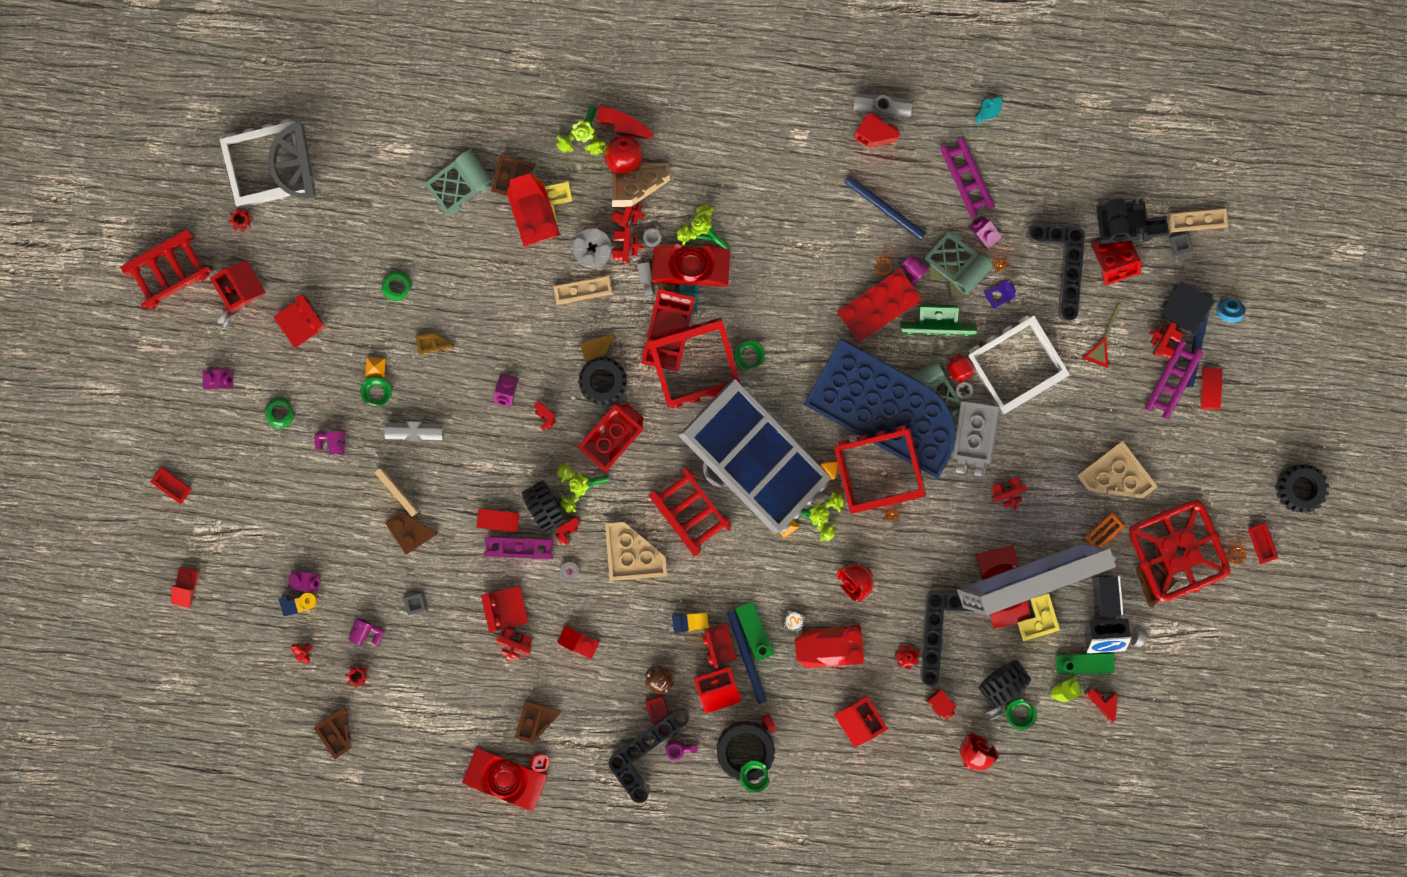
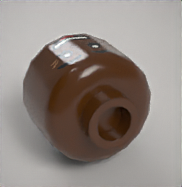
M662 666L650 667L644 675L646 677L645 685L656 694H666L674 683L672 681V674Z

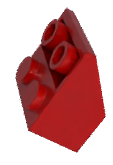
M868 113L853 138L868 148L896 143L901 133L898 132L899 129L893 124L889 123L887 125L882 122L883 119L879 115Z
M247 260L227 267L210 277L226 307L233 313L266 294Z
M730 665L693 677L705 714L742 702Z
M867 695L862 696L834 714L853 747L872 740L888 730Z

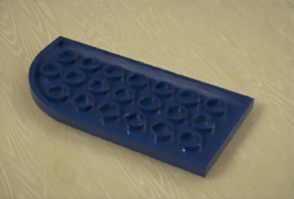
M842 338L839 340L804 405L859 436L868 434V438L876 436L875 432L886 430L887 433L894 432L895 427L905 425V428H911L921 470L938 479L951 457L955 442L954 421L945 401L926 384ZM905 435L874 443L912 464Z

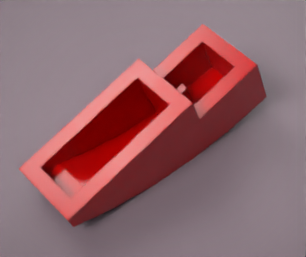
M599 105L598 124L615 126L614 132L618 135L653 140V133L636 119L618 110Z

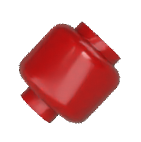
M959 353L949 358L951 362L947 364V370L954 381L961 383L973 377L975 367L967 355L961 357Z

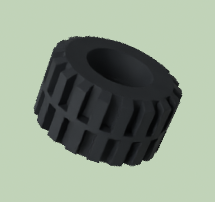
M595 357V359L589 360L582 367L579 373L578 384L582 394L590 402L597 405H608L619 400L624 394L627 387V376L623 367L616 360L608 357ZM599 370H607L614 377V385L607 392H598L592 386V376Z
M1299 464L1286 468V471H1282V476L1277 479L1279 484L1276 485L1275 490H1278L1277 498L1281 499L1279 502L1285 505V508L1293 510V512L1315 511L1314 509H1319L1321 503H1325L1327 500L1325 496L1329 495V491H1326L1329 483L1325 482L1327 477L1322 475L1320 469H1316L1313 465ZM1299 477H1305L1311 484V493L1305 500L1298 499L1293 491L1294 483Z
M541 480L522 491V498L528 510L544 533H548L566 522V516L561 506L544 481Z
M1013 660L1001 666L983 680L979 690L992 707H998L1023 691L1029 685L1031 677L1018 660Z

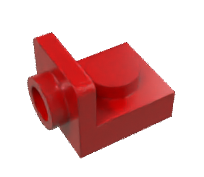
M538 401L533 406L537 409L535 413L541 419L547 418L540 428L543 431L546 428L550 430L557 422L554 420L557 416L543 403Z
M577 517L557 528L558 532L555 535L560 543L564 542L565 545L570 543L565 532L571 534L579 529L577 525L580 524V521Z

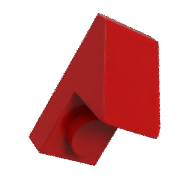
M179 567L176 583L171 587V604L191 608L199 570Z
M566 625L557 641L558 644L568 650L575 651L589 659H592L600 642Z
M1088 688L1084 694L1112 723L1116 721L1117 693L1112 692L1103 701L1104 696L1099 690Z

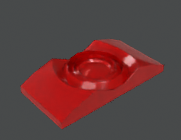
M679 244L655 246L652 283L728 287L730 250L709 245L702 247H687Z
M658 288L647 339L688 327L696 297ZM646 339L641 363L655 366L650 346ZM686 339L656 348L663 369L679 371Z
M1013 545L976 554L982 580L1019 567ZM1024 601L990 614L993 629L1030 619L1028 602Z
M476 747L462 783L480 792L498 797L510 804L534 811L548 775L536 772L532 768Z

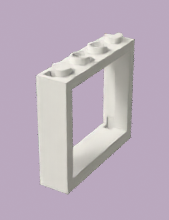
M286 119L280 121L278 125L266 124L261 126L262 129L243 130L242 134L230 133L224 135L225 138L220 139L235 204L238 208L291 195L279 187L241 197L229 145L281 132L286 127L296 123L295 121ZM294 133L292 134L294 146L297 149L296 138ZM296 183L292 190L299 193L305 192L304 183Z
M1028 315L1018 320L1019 325L1014 328L1012 325L1002 330L1003 334L996 337L993 335L985 340L986 345L981 348L979 345L969 350L970 354L967 355L995 405L1000 407L1001 415L1006 414L1070 375L1035 316L1031 318ZM1030 325L1058 373L1003 405L975 357Z

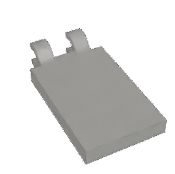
M961 401L953 458L958 459L957 473L966 474L967 463L976 465V476L985 477L986 463L992 464L1000 407Z

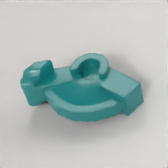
M1001 97L985 99L981 102L980 110L975 116V121L978 125L982 123L983 119L990 120L999 114L1001 104L1003 103Z

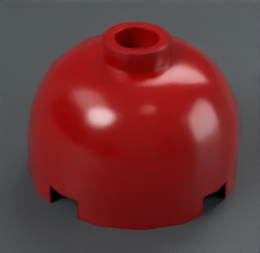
M629 136L615 137L606 146L605 164L609 166L610 171L616 174L627 175L630 171H636L641 166L642 149L634 138Z
M852 563L837 571V580L841 579L844 584L841 585L842 590L853 601L858 599V602H861L872 592L873 573L868 567L865 568L860 564Z
M970 733V735L964 738L959 750L964 766L970 770H986L990 768L999 758V753L994 746L990 748L985 744L988 742L985 738L975 733Z

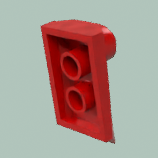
M532 173L511 179L506 194L524 248L561 236L543 181Z
M628 403L622 405L614 404L577 448L606 473L644 430V418Z
M861 625L803 630L795 639L796 662L801 663L806 668L864 664Z

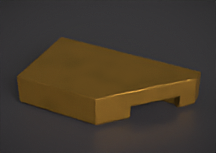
M434 332L415 336L419 355L454 348L453 344Z
M614 333L580 343L585 362L595 359V357H604L615 337Z

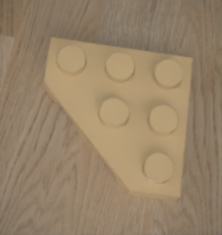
M669 163L641 164L638 170L630 171L627 175L612 172V207L633 206L669 182Z
M1123 441L1076 475L1086 490L1092 492L1144 498L1158 487Z
M625 522L605 523L610 581L667 576L666 556Z

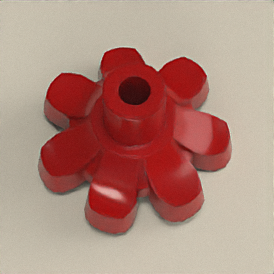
M309 643L303 647L299 644H292L290 646L292 652L298 655L296 659L299 662L303 660L306 665L310 662L311 659L308 656V652L313 648Z
M903 645L899 647L900 653H895V658L899 659L897 662L898 667L905 665V669L910 670L912 664L914 666L919 664L916 657H919L920 653L919 651H913V645H908L907 649Z

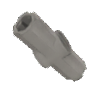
M855 93L853 110L874 112L880 115L890 114L910 117L913 100L894 98L887 95L878 96ZM885 101L888 107L881 109L878 106V102Z
M385 422L384 435L385 439L443 440L444 424Z

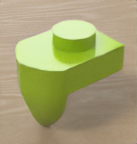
M1073 676L1056 684L1052 688L1050 696L1057 701L1066 702L1083 693L1076 676Z

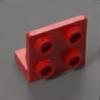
M1097 241L1091 244V248L1102 268V281L1105 286L1141 274V260L1131 241L1101 244V241Z
M303 294L295 298L296 302L274 316L275 321L294 348H297L326 328L322 319Z
M520 586L481 595L489 633L528 623Z
M727 623L706 628L702 638L704 645H709L710 652H707L709 664H714V668H718V665L736 661Z

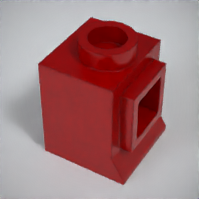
M938 689L925 700L927 703L932 704L930 707L939 717L942 716L947 720L955 714L954 710L957 707L941 689Z

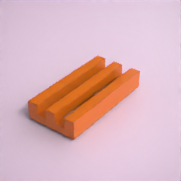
M1111 512L1083 538L1088 544L1095 545L1103 535L1114 525L1118 524L1119 526L1097 545L1103 547L1125 526ZM1111 518L1114 520L1093 540L1090 539Z

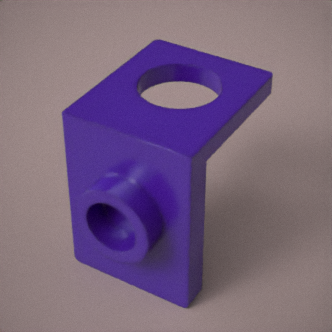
M1008 280L984 292L992 309L1016 297V289ZM994 291L1002 293L1001 301L995 302L992 300L991 295Z

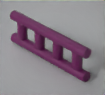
M963 137L957 140L958 147L948 150L947 145L940 148V151L972 218L978 215L976 209L986 205L988 210H990L995 205ZM963 153L967 163L957 168L952 157ZM970 170L975 181L964 185L960 175ZM979 188L983 198L972 202L968 192Z
M1181 340L1178 342L1172 357L1169 359L1145 406V409L1148 411H1152L1153 407L1164 411L1162 417L1169 420L1204 352L1198 348L1195 353L1184 349L1186 343ZM1180 355L1191 360L1186 370L1175 366ZM1171 372L1182 377L1177 388L1166 383ZM1162 390L1173 394L1168 405L1157 400Z

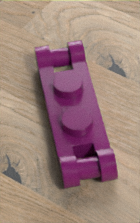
M485 537L487 545L486 550H484V556L553 559L551 551L552 546H554V540ZM494 543L499 544V551H494ZM538 545H544V553H538Z

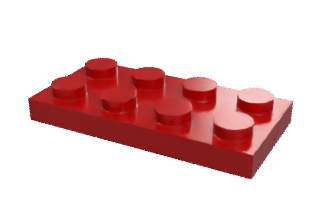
M900 268L838 310L837 313L856 341L860 343L922 301V299Z

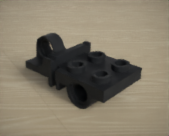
M1113 199L1104 206H1096L1101 244L1140 240V235L1143 237V242H1147L1153 237L1169 235L1167 216L1147 218L1145 201H1142V199H1139V204H1136L1135 200H1132V203H1126L1123 199Z

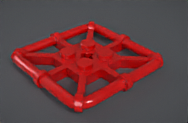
M1198 499L1196 501H1188L1169 510H1161L1159 514L1139 521L1129 528L1128 532H1130L1131 542L1141 563L1139 566L1144 570L1157 601L1161 603L1174 600L1191 592L1196 593L1200 591V588L1220 581L1231 573L1229 561L1219 540L1220 535L1216 533L1206 507ZM1192 509L1185 528L1175 532L1170 517ZM1199 511L1209 536L1196 541L1192 532V526ZM1163 520L1168 535L1156 538L1140 529ZM1138 537L1154 543L1160 556L1148 561ZM1212 541L1222 566L1204 559L1199 546ZM1177 546L1183 548L1182 556L1175 553ZM1160 561L1163 562L1167 571L1161 590L1150 567ZM1202 564L1219 573L1195 581L1190 568ZM1184 570L1189 585L1167 594L1173 575Z

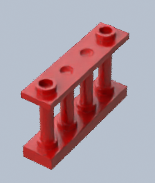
M185 230L120 266L123 274L131 275L135 278L144 294L146 301L140 303L142 307L153 309L160 304L159 301L197 280L203 281L210 277L209 273L213 272L212 268L208 266L203 268L190 245V240L195 238L191 231ZM178 247L184 248L197 271L189 277H186L174 255V249ZM162 256L167 257L180 282L171 287L157 264V259ZM146 265L150 266L163 289L162 292L155 296L152 295L140 273V268Z
M684 468L682 471L685 475L662 493L653 491L648 496L695 557L700 553L699 548L702 543L724 527L728 531L731 530L729 525L732 523L726 515H720L695 482L697 477L691 469L687 471ZM691 481L697 490L674 508L670 507L668 509L664 504L666 498ZM702 496L708 506L686 523L682 522L679 524L675 519L678 517L677 514ZM714 512L720 521L698 538L691 540L687 534L690 532L689 529Z

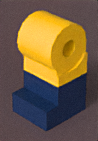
M312 592L304 593L300 598L289 600L288 596L278 598L284 617L312 609L318 603L317 596Z
M707 612L672 615L674 633L709 628Z

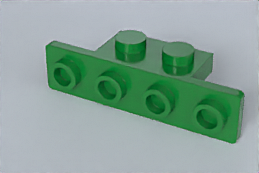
M920 304L919 322H900V332L908 335L923 333L925 335L942 333L946 336L953 334L972 336V334H977L978 330L974 323H958V305Z

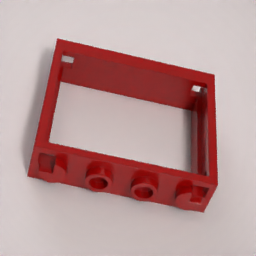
M721 317L647 339L667 407L678 408L684 402L690 401V403L700 401L701 397H715L730 382L727 381L671 398L656 350L657 347L719 329L733 380L736 379L741 385Z
M905 425L895 427L894 432L890 433L882 430L875 432L876 436L868 438V434L856 437V441L850 442L849 439L838 441V445L834 447L850 514L926 497L927 492L911 428H905ZM905 435L919 489L856 503L843 450Z

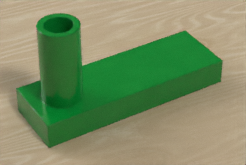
M753 601L736 607L735 610L756 662L774 655Z
M1113 653L1055 655L1056 674L1115 673Z

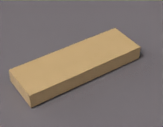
M1227 208L1168 214L1170 233L1228 227Z
M610 275L553 286L557 305L613 294Z
M379 468L374 472L411 516L419 513L416 506L383 468Z

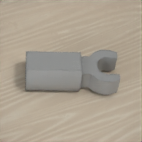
M649 262L637 264L645 296H653Z

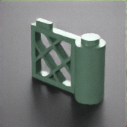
M467 150L457 157L454 162L428 180L425 185L445 213L454 215L462 209L460 205L477 192L482 191L484 193L492 187L491 183L493 180L473 152ZM454 167L459 172L457 181L448 179V173ZM436 180H443L442 192L435 191L431 184ZM447 181L457 183L455 194L446 193ZM460 183L467 184L471 192L465 196L459 195ZM445 195L455 196L454 204L449 208L444 203Z
M948 231L924 258V261L954 283L960 292L968 295L992 269V259L986 254H977L962 242L963 238L956 232L951 234ZM950 239L955 243L956 249H945L944 243ZM959 252H967L971 257L969 260L960 261ZM945 253H956L957 261L946 262ZM934 254H943V262L936 263L931 258ZM957 265L958 272L952 276L947 272V266Z
M935 360L911 375V377L926 384L935 392L937 386L944 382L947 387L946 396H940L945 398L946 404L948 399L955 400L959 407L950 411L952 417L960 412L961 401Z

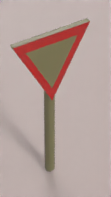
M1120 303L1116 304L1103 339L1083 356V359L1108 368L1106 340L1119 310Z

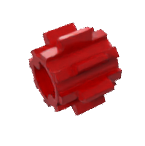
M237 208L236 213L230 212L232 219L228 222L234 224L233 229L235 231L240 228L242 232H245L247 226L252 227L249 223L254 218L248 216L249 211L247 209L241 212V209ZM239 216L245 218L242 224L237 222Z
M358 664L356 669L350 666L351 672L345 674L350 679L347 684L354 683L355 688L358 687L359 683L365 686V679L370 678L369 675H366L368 668L362 669L361 664ZM357 671L362 674V678L358 679V681L353 677V674L357 673Z

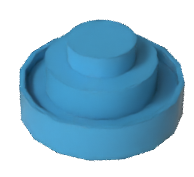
M1232 298L1221 300L1216 309L1217 315L1226 322L1241 321L1246 311L1242 302Z

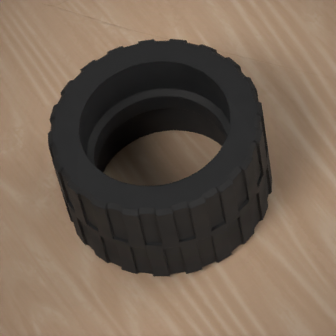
M738 721L735 724H731L722 732L718 739L717 758L719 765H721L722 770L729 777L740 781L741 768L732 764L727 753L728 745L736 735L750 733L760 739L764 747L763 758L760 762L766 765L767 771L770 770L774 762L775 748L770 734L756 722ZM753 768L747 773L749 781H755L764 776L762 769Z

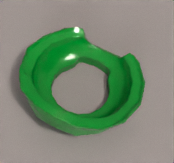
M400 270L392 271L383 278L381 290L388 300L401 301L405 299L412 286V282L406 272ZM399 278L403 281L406 288L402 294L394 293L390 290L389 283L392 279Z
M744 341L735 349L734 361L743 370L748 371L756 368L764 362V348L756 341ZM753 349L756 352L757 362L755 364L748 365L743 361L742 353L744 350Z
M380 377L367 379L360 388V396L366 404L383 406L390 400L392 395L389 383ZM374 385H380L384 389V395L379 402L371 400L369 391Z
M275 397L267 403L265 419L272 427L285 428L294 420L295 415L288 399ZM276 405L287 406L289 414L283 419L277 420L272 416V409Z
M1017 699L1008 704L1006 718L1011 726L1024 730L1030 728L1035 723L1037 711L1024 699ZM1023 704L1029 709L1028 715L1025 720L1018 721L1014 718L1013 711L1016 707Z
M749 761L741 768L740 782L747 791L759 793L766 789L769 784V777L765 764L759 761ZM753 768L762 769L764 778L758 783H751L747 778L749 770Z

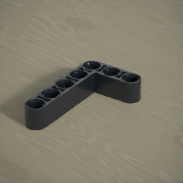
M1034 224L1027 230V238L1031 242L1064 245L1058 314L1061 320L1071 321L1078 316L1084 231L1076 226ZM1033 228L1041 231L1040 238L1032 235ZM1052 230H1057L1060 233L1059 239L1052 238ZM1074 231L1078 233V241H1073L1071 239V232ZM1073 250L1077 253L1078 257L1076 260L1069 258V251ZM1069 269L1075 271V279H1070L1067 276ZM1070 288L1074 291L1073 298L1066 296V289ZM1066 307L1072 309V317L1065 316L1064 309Z
M931 591L925 599L920 678L927 686H934L939 681L944 610L974 612L963 608L959 594L955 592ZM933 595H938L940 598V602L937 605L930 603V598ZM953 596H957L959 599V604L955 607H952L949 603L950 598ZM932 614L938 615L939 618L938 622L934 625L929 622V617ZM931 633L937 635V641L933 644H930L927 639ZM929 653H935L936 660L932 663H928L926 660V656ZM928 672H933L935 675L934 680L931 682L925 680V675Z
M678 708L610 757L608 765L634 802H645L650 794V789L632 763L683 728L690 718L689 712L686 709ZM682 713L685 716V721L678 722L675 715ZM660 725H668L670 731L668 733L661 732ZM647 735L652 736L654 743L647 744L644 737ZM629 747H636L638 754H630ZM616 757L621 758L623 765L616 766L613 759ZM626 773L632 774L634 781H626L624 775ZM642 789L645 792V796L638 797L635 791Z

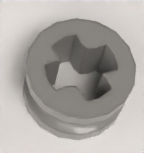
M226 309L219 317L217 323H222L223 327L227 328L234 320L236 314H230V311Z
M963 382L957 385L955 393L959 399L965 400L972 396L973 387L971 384ZM967 386L969 394L960 395L959 388Z
M1002 706L992 707L985 712L990 716L988 718L989 721L1005 714L1004 711H1001Z

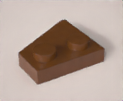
M500 154L491 192L507 196L506 192L509 188L510 180L531 173L536 164Z
M402 512L385 522L406 555L437 535L434 530L429 529Z
M1150 554L1146 556L1148 561L1154 559ZM1139 563L1135 570L1148 606L1153 608L1158 601L1152 592L1144 570L1139 566L1141 563ZM1155 563L1150 567L1161 590L1167 571L1159 563ZM1174 577L1171 580L1168 591L1177 582Z
M525 701L515 739L534 743L560 715L561 710Z
M345 706L314 727V730L334 759H337L352 748L347 708Z

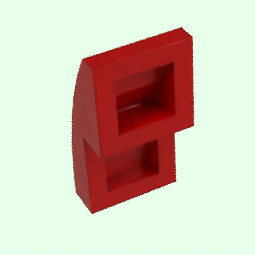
M1203 367L1201 370L1202 388L1200 390L1201 409L1220 410L1222 369Z
M478 509L476 528L517 532L519 513Z

